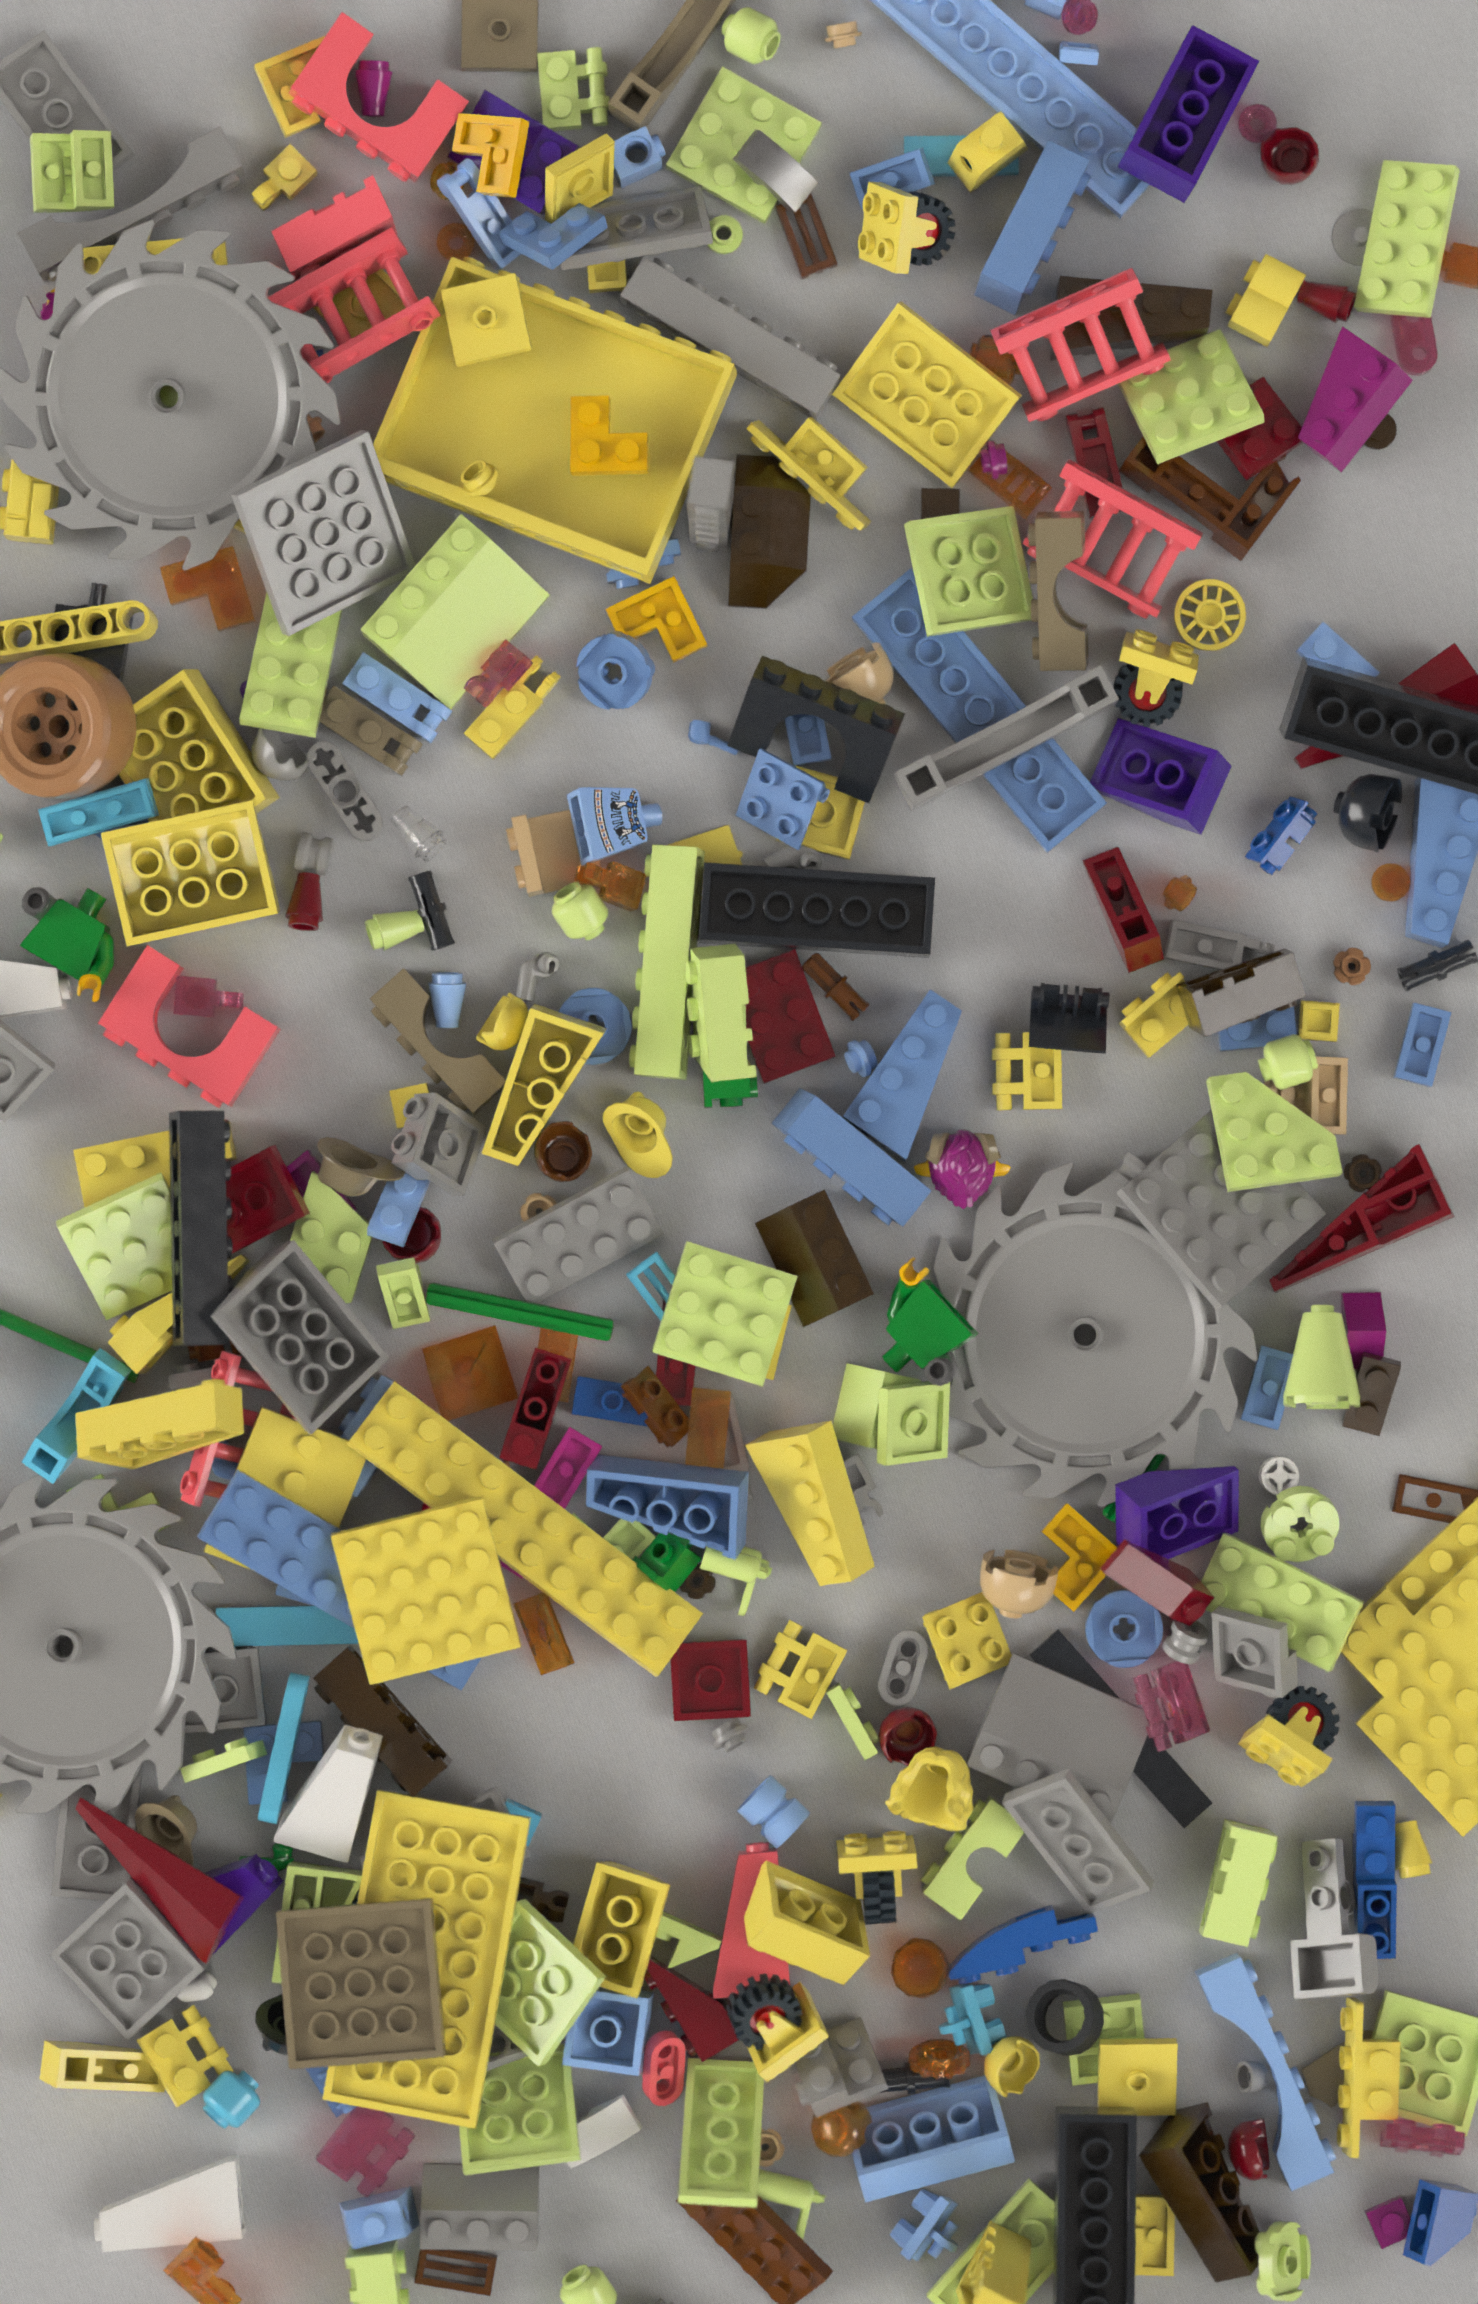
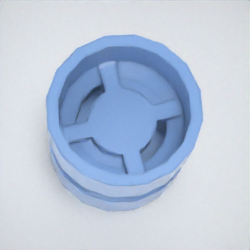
M770 1775L748 1796L737 1811L752 1826L760 1824L762 1826L761 1834L777 1849L799 1828L810 1812L796 1798L788 1800L785 1797L787 1790Z

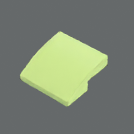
M73 130L71 134H31L34 213L95 211L113 209L115 207L111 131Z
M1139 1993L1098 1998L1103 2007V2028L1100 2037L1090 2049L1079 2055L1068 2056L1072 2086L1098 2083L1099 2039L1145 2038ZM1079 2000L1062 2002L1066 2040L1074 2038L1081 2030L1084 2022V2007Z

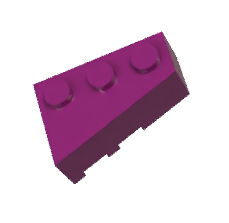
M1342 326L1298 438L1316 455L1342 473L1413 380L1395 362Z

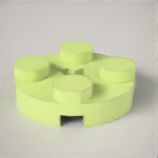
M1296 1486L1285 1489L1276 1495L1277 1500L1272 1503L1270 1508L1266 1506L1260 1522L1261 1532L1268 1547L1277 1558L1283 1561L1303 1562L1314 1559L1319 1555H1327L1334 1548V1540L1339 1531V1516L1330 1499L1320 1494L1319 1490L1309 1486ZM1304 1517L1306 1523H1308L1302 1530L1296 1531V1529H1291V1525L1297 1524L1298 1518Z
M1276 2221L1269 2226L1266 2232H1259L1256 2236L1255 2249L1259 2255L1257 2289L1261 2295H1268L1272 2300L1289 2302L1297 2300L1304 2291L1298 2289L1301 2279L1309 2278L1311 2268L1310 2244L1306 2235L1299 2234L1296 2228L1301 2226L1296 2222Z

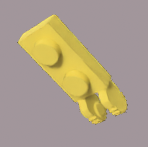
M538 656L531 659L517 678L514 676L464 732V735L491 759H494L541 707L543 704L542 700L561 678L554 671L543 680L535 693L524 684L532 675L538 672L543 663V660Z

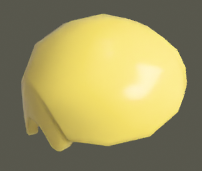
M511 993L507 994L508 997L502 996L476 1036L478 1042L494 1050H507L519 1043L529 1013L526 1003Z
M1019 2036L1006 2037L993 2044L991 2053L987 2054L984 2060V2074L989 2084L1005 2098L1008 2093L1022 2094L1024 2086L1034 2079L1040 2068V2054L1028 2039Z

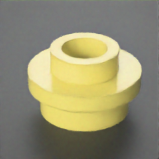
M483 460L471 463L461 475L463 490L470 497L488 494L496 485L497 469L492 464H487Z

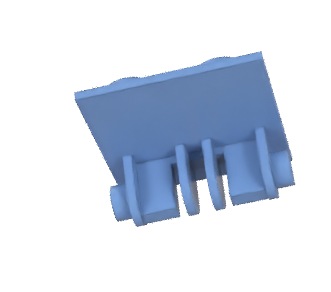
M760 748L736 816L789 846L800 850L818 801L824 803L829 796L830 790L826 788V784L823 781Z

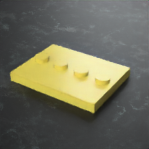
M902 301L897 303L832 394L951 488L958 483L987 444V441L990 440L1022 396Z
M261 1406L234 1474L237 1470L244 1472L339 1528L366 1458L347 1445L349 1439L317 1428L312 1434H308L296 1419ZM206 1543L205 1553L250 1569Z

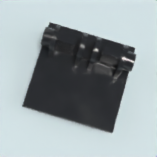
M1041 982L1040 986L1032 987L1029 1047L1106 1054L1107 1008L1109 1006L1110 992H1102V988L1083 987L1081 996L1079 995V986L1076 985L1074 995L1067 994L1068 985L1065 984L1062 994H1060V985Z

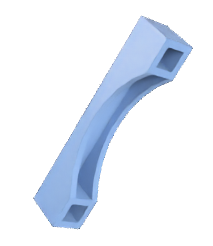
M1234 1953L1195 1970L1211 2009L1232 2021L1246 2032L1260 2048L1269 2064L1276 2085L1278 2101L1277 2131L1272 2151L1290 2190H1296L1334 2173L1330 2162L1336 2160V2157L1328 2139L1320 2140L1314 2126L1320 2124V2120L1311 2102L1304 2104L1299 2090L1305 2088L1296 2066L1289 2069L1283 2054L1289 2052L1288 2046L1281 2031L1279 2030L1274 2033L1270 2026L1268 2018L1273 2017L1274 2014L1266 1996H1257L1252 1983L1258 1981V1977L1250 1960L1242 1961L1239 1954Z

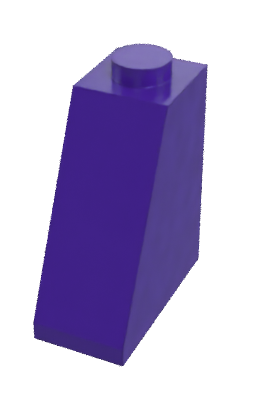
M257 1854L204 1872L245 1897L225 1929L226 1933L213 1955L284 1881L278 1875L274 1865L267 1860L261 1859Z

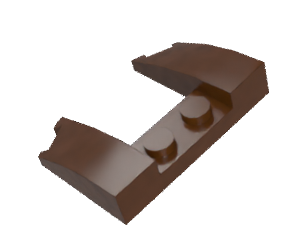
M1144 436L1119 469L1120 473L1143 490L1150 493L1152 489H1155L1212 531L1214 534L1211 540L1240 561L1243 560L1301 481L1299 477H1296L1288 482L1278 464L1287 457L1285 455L1260 471L1241 498L1237 499L1180 456L1157 464Z

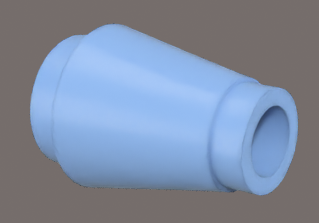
M432 973V982H429L428 985L436 1027L457 1028L459 1027L466 982H463V973Z

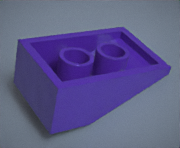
M484 90L471 114L516 117L529 121L518 190L514 199L539 214L545 215V168L581 148V146L494 94ZM452 149L447 156L458 164L468 158L480 170L482 156L460 155L453 152Z
M1118 718L1090 783L1098 793L1167 824L1202 835L1232 766L1218 750Z
M1235 1466L1151 1471L1115 1484L1117 1547L1125 1539L1170 1559L1219 1540L1223 1533L1234 1534L1239 1532V1470Z

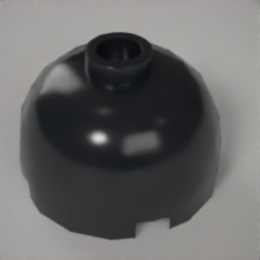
M1367 774L1359 776L1352 781L1345 792L1340 791L1334 803V813L1339 814L1338 823L1343 836L1349 842L1374 852H1379L1378 849L1383 850L1386 847L1398 815L1393 814L1394 802L1401 803L1402 783L1400 779L1386 775Z

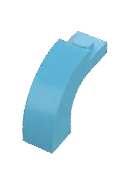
M99 1348L92 1356L78 1383L62 1407L36 1436L22 1463L54 1484L77 1457L75 1413L113 1405L122 1392L123 1384L129 1376L131 1369Z

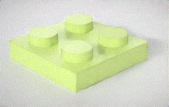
M929 1381L879 1387L877 1463L889 1466L948 1458L950 1382L942 1386L933 1385Z

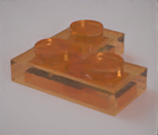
M233 546L219 550L214 559L185 571L182 568L185 560L160 567L171 606L208 596L219 632L256 621Z
M197 2236L163 2270L200 2304H239L242 2300L228 2281L214 2275L225 2263L219 2257L216 2248L207 2241H201Z

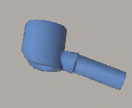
M701 720L690 722L688 737L691 742L703 745L709 744L737 755L739 750L727 746V741L710 735V722Z

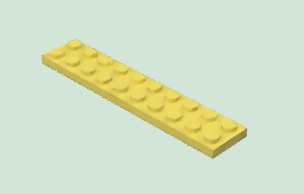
M395 1381L347 1443L348 1446L431 1508L483 1496L499 1559L655 1677L659 1676L703 1615L702 1612L671 1589L666 1591L636 1567L637 1563Z

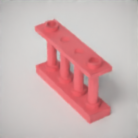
M392 227L268 297L273 303L299 313H304L313 307H319L339 346L318 357L313 345L305 344L302 347L301 354L327 383L333 379V376L409 333L426 329L433 323L434 319L441 316L429 296L418 300L399 263L400 259L409 253ZM380 269L386 270L405 306V309L387 319L383 316L366 283L367 277ZM347 288L353 289L372 326L354 338L351 337L332 300L334 295Z
M1133 268L990 330L1000 355L1006 352L1013 354L1032 400L1022 404L1029 422L1048 420L1054 417L1058 410L1141 373L1143 375L1153 374L1164 367V363L1171 361L1163 342L1152 347L1134 300L1136 295L1142 293L1143 290ZM1113 305L1120 307L1138 351L1137 354L1119 362L1115 359L1098 318L1101 313L1100 311ZM1077 321L1084 323L1103 368L1082 378L1063 335L1065 326ZM1042 336L1049 339L1067 382L1066 385L1048 393L1045 392L1027 349L1029 342Z
M1069 459L1059 475L1066 480L1064 483L1066 489L1054 511H1071L1079 495L1084 496L1086 491L1099 498L1097 504L1100 507L1085 532L1086 549L1083 556L1071 561L1065 568L1129 603L1127 608L1136 615L1147 619L1150 614L1157 618L1162 606L1153 602V599L1179 552H1184L1187 547L1194 550L1203 532ZM1119 510L1133 517L1131 520L1133 526L1107 574L1104 575L1086 565V562L1112 515L1118 514ZM1154 528L1167 535L1164 540L1167 544L1140 593H1137L1119 582L1147 532L1151 533ZM1027 535L1022 544L1029 547L1027 553L1036 559V546H1029Z
M222 1351L220 1358L216 1359L213 1364L211 1379L224 1380L225 1385L233 1387L235 1383L273 1392L257 1372L239 1368L242 1358L239 1355ZM282 1403L280 1413L295 1419ZM243 1409L244 1425L253 1427L258 1412ZM219 1442L195 1449L189 1471L184 1473L181 1480V1500L193 1506L201 1507L204 1495L220 1499L228 1485L208 1480L214 1457L238 1463L244 1449Z

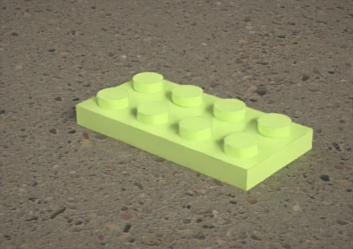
M1383 160L1354 308L1358 312L1431 318L1460 173L1456 165Z
M266 592L239 717L240 725L316 738L343 609L287 636L281 632Z
M1223 1533L1201 1581L1215 1597L1207 1606V1611L1212 1613L1221 1606L1287 1623L1288 1649L1295 1650L1296 1656L1327 1672L1333 1670L1364 1603L1363 1600L1229 1533Z
M688 2058L678 2203L757 2208L764 2079L758 2074L754 2062L707 2059L702 2062L701 2059Z
M1030 2178L1025 2181L991 2220L1032 2241L1026 2302L1051 2275L1054 2265V2200ZM986 2227L926 2293L927 2298L934 2304H959L956 2289Z

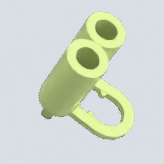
M706 1546L700 1569L747 1582L738 1615L745 1616L756 1578L766 1579L771 1575L772 1568L769 1567L770 1562L762 1559L760 1551L744 1546L736 1560L722 1555L723 1552Z
M759 2169L758 2196L765 2201L800 2208L795 2233L803 2240L811 2203H824L825 2195L815 2190L811 2181Z

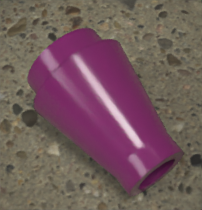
M359 61V70H355L362 106V116H385V105L393 74L392 71H389L388 61Z

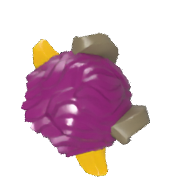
M959 1129L954 1134H934L929 1151L925 1155L927 1161L913 1167L917 1175L931 1177L933 1185L935 1184V1190L940 1191L941 1195L946 1196L948 1201H952L955 1207L959 1206L962 1209H965L967 1206L969 1208L972 1207L978 1197L988 1191L993 1177L1004 1176L1011 1168L1008 1164L997 1161L1001 1158V1155L997 1150L993 1134L972 1133L967 1129Z

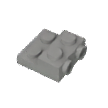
M437 1093L415 1094L404 1106L403 1115L406 1117L402 1132L398 1133L392 1141L391 1149L395 1154L391 1163L416 1180H429L452 1196H464L487 1126Z
M1221 1606L1211 1613L1215 1681L1229 1684L1236 1689L1260 1692L1270 1698H1283L1298 1685L1296 1651L1288 1649L1287 1623Z
M861 2017L827 2030L829 2037L788 2067L791 2074L799 2073L801 2082L795 2084L796 2091L802 2106L810 2104L816 2118L889 2089Z

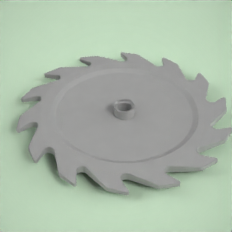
M152 219L123 231L96 274H89L85 270L83 244L79 242L58 265L53 313L48 320L41 319L29 297L23 296L15 329L30 370V377L26 382H21L0 367V391L3 402L36 435L37 443L33 448L7 443L5 449L22 473L69 491L71 501L68 505L45 510L44 515L70 530L112 526L122 527L126 532V538L108 554L109 559L140 561L174 539L184 536L191 543L190 550L182 566L185 571L214 559L240 519L231 493L317 452L307 421V416L311 411H319L336 425L341 424L336 392L301 354L302 347L305 344L333 348L334 344L317 319L269 300L267 292L271 286L294 281L295 276L269 261L228 265L216 264L212 258V253L231 236V233L228 231L198 229L157 255L151 254L147 249V242L156 223ZM165 385L172 386L178 393V401L173 407L164 405L160 399V391Z
M1069 1162L1043 1173L1014 1216H1007L1003 1213L1001 1186L997 1185L977 1207L970 1258L966 1261H959L955 1257L947 1239L941 1238L933 1269L942 1294L979 1333L975 1338L952 1352L957 1363V1372L950 1386L949 1416L983 1428L986 1431L987 1438L981 1444L960 1449L959 1453L985 1468L1024 1464L1038 1465L1041 1469V1476L1022 1492L1025 1497L1055 1498L1093 1474H1102L1106 1478V1486L1097 1504L1100 1508L1116 1501L1115 1484L1143 1474L1153 1457L1157 1454H1165L1168 1457L1170 1470L1188 1469L1195 1460L1200 1414L1204 1409H1213L1225 1431L1230 1432L1239 1401L1223 1357L1224 1351L1229 1347H1235L1254 1362L1258 1360L1253 1329L1228 1303L1219 1310H1216L1117 1195L1116 1192L1123 1186L1114 1178L1118 1173L1128 1174L1129 1172L1116 1171L1080 1194L1069 1196L1064 1190L1065 1183L1073 1168V1163ZM1083 1323L1090 1324L1096 1331L1095 1341L1088 1346L1079 1344L1074 1335L1077 1326Z
M38 1474L13 1487L0 1510V1784L18 1780H27L31 1784L32 1791L30 1795L15 1809L16 1813H48L87 1784L93 1786L96 1790L93 1805L107 1812L121 1805L137 1773L146 1760H151L156 1766L158 1789L164 1790L183 1764L185 1718L189 1711H194L199 1715L209 1733H215L222 1702L206 1664L204 1653L207 1648L212 1647L231 1660H235L237 1655L230 1627L195 1595L194 1587L198 1582L224 1584L225 1580L206 1556L159 1542L157 1538L158 1531L163 1527L182 1521V1516L157 1504L112 1512L105 1511L102 1508L101 1501L118 1483L117 1479H85L48 1507L43 1508L39 1505L37 1498L44 1478ZM64 1635L69 1636L74 1644L73 1652L69 1656L64 1655L60 1649V1641Z

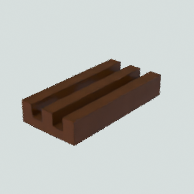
M811 193L802 205L806 204L826 260L821 262L819 260L800 207L796 212H793L812 262L810 266L805 264L786 214L787 209L782 204L775 206L802 280L814 273L819 274L825 269L838 267Z
M419 2250L414 2283L491 2296L497 2255L470 2250ZM429 2254L488 2264L487 2269L430 2260L426 2259V2256ZM424 2268L485 2278V2284L425 2275Z

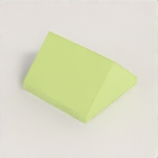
M846 1363L833 1421L837 1440L877 1449L879 1387L916 1383L922 1380Z

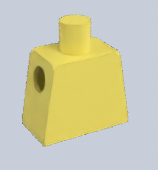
M1000 111L963 138L956 145L947 163L971 193L1025 153L1028 147ZM965 159L969 161L972 169L966 164Z

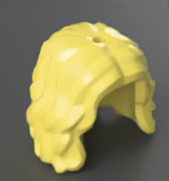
M936 1746L925 1748L913 1757L906 1768L899 1772L896 1782L891 1786L890 1797L885 1801V1804L894 1815H900L902 1818L909 1819L915 1823H924L925 1825L935 1826L936 1828L951 1832L963 1831L966 1829L967 1819L973 1812V1788L970 1780V1769L962 1756L956 1751L944 1750Z

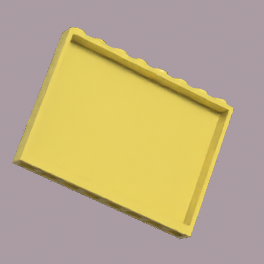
M451 257L433 300L441 316L434 319L429 327L420 331L373 443L386 482L651 584L688 495L694 456H704L736 379L737 371L735 364L731 363L732 359L726 354L711 350L709 354L695 349L696 345L693 342L681 337H675L673 341L660 336L661 332L650 325L640 323L639 327L628 324L623 316L613 311L605 310L602 314L591 310L590 305L579 298L569 297L567 301L554 296L555 291L547 286L534 283L533 287L520 283V278L517 277L532 350L457 367L440 290L512 273L499 270L498 274L484 269L485 265L473 258L464 257L462 261ZM609 395L611 399L610 433L647 432L649 436V474L572 476L570 472L571 396ZM478 460L492 464L498 471L495 487L484 496H468L463 490V483L461 482L463 471L471 463Z

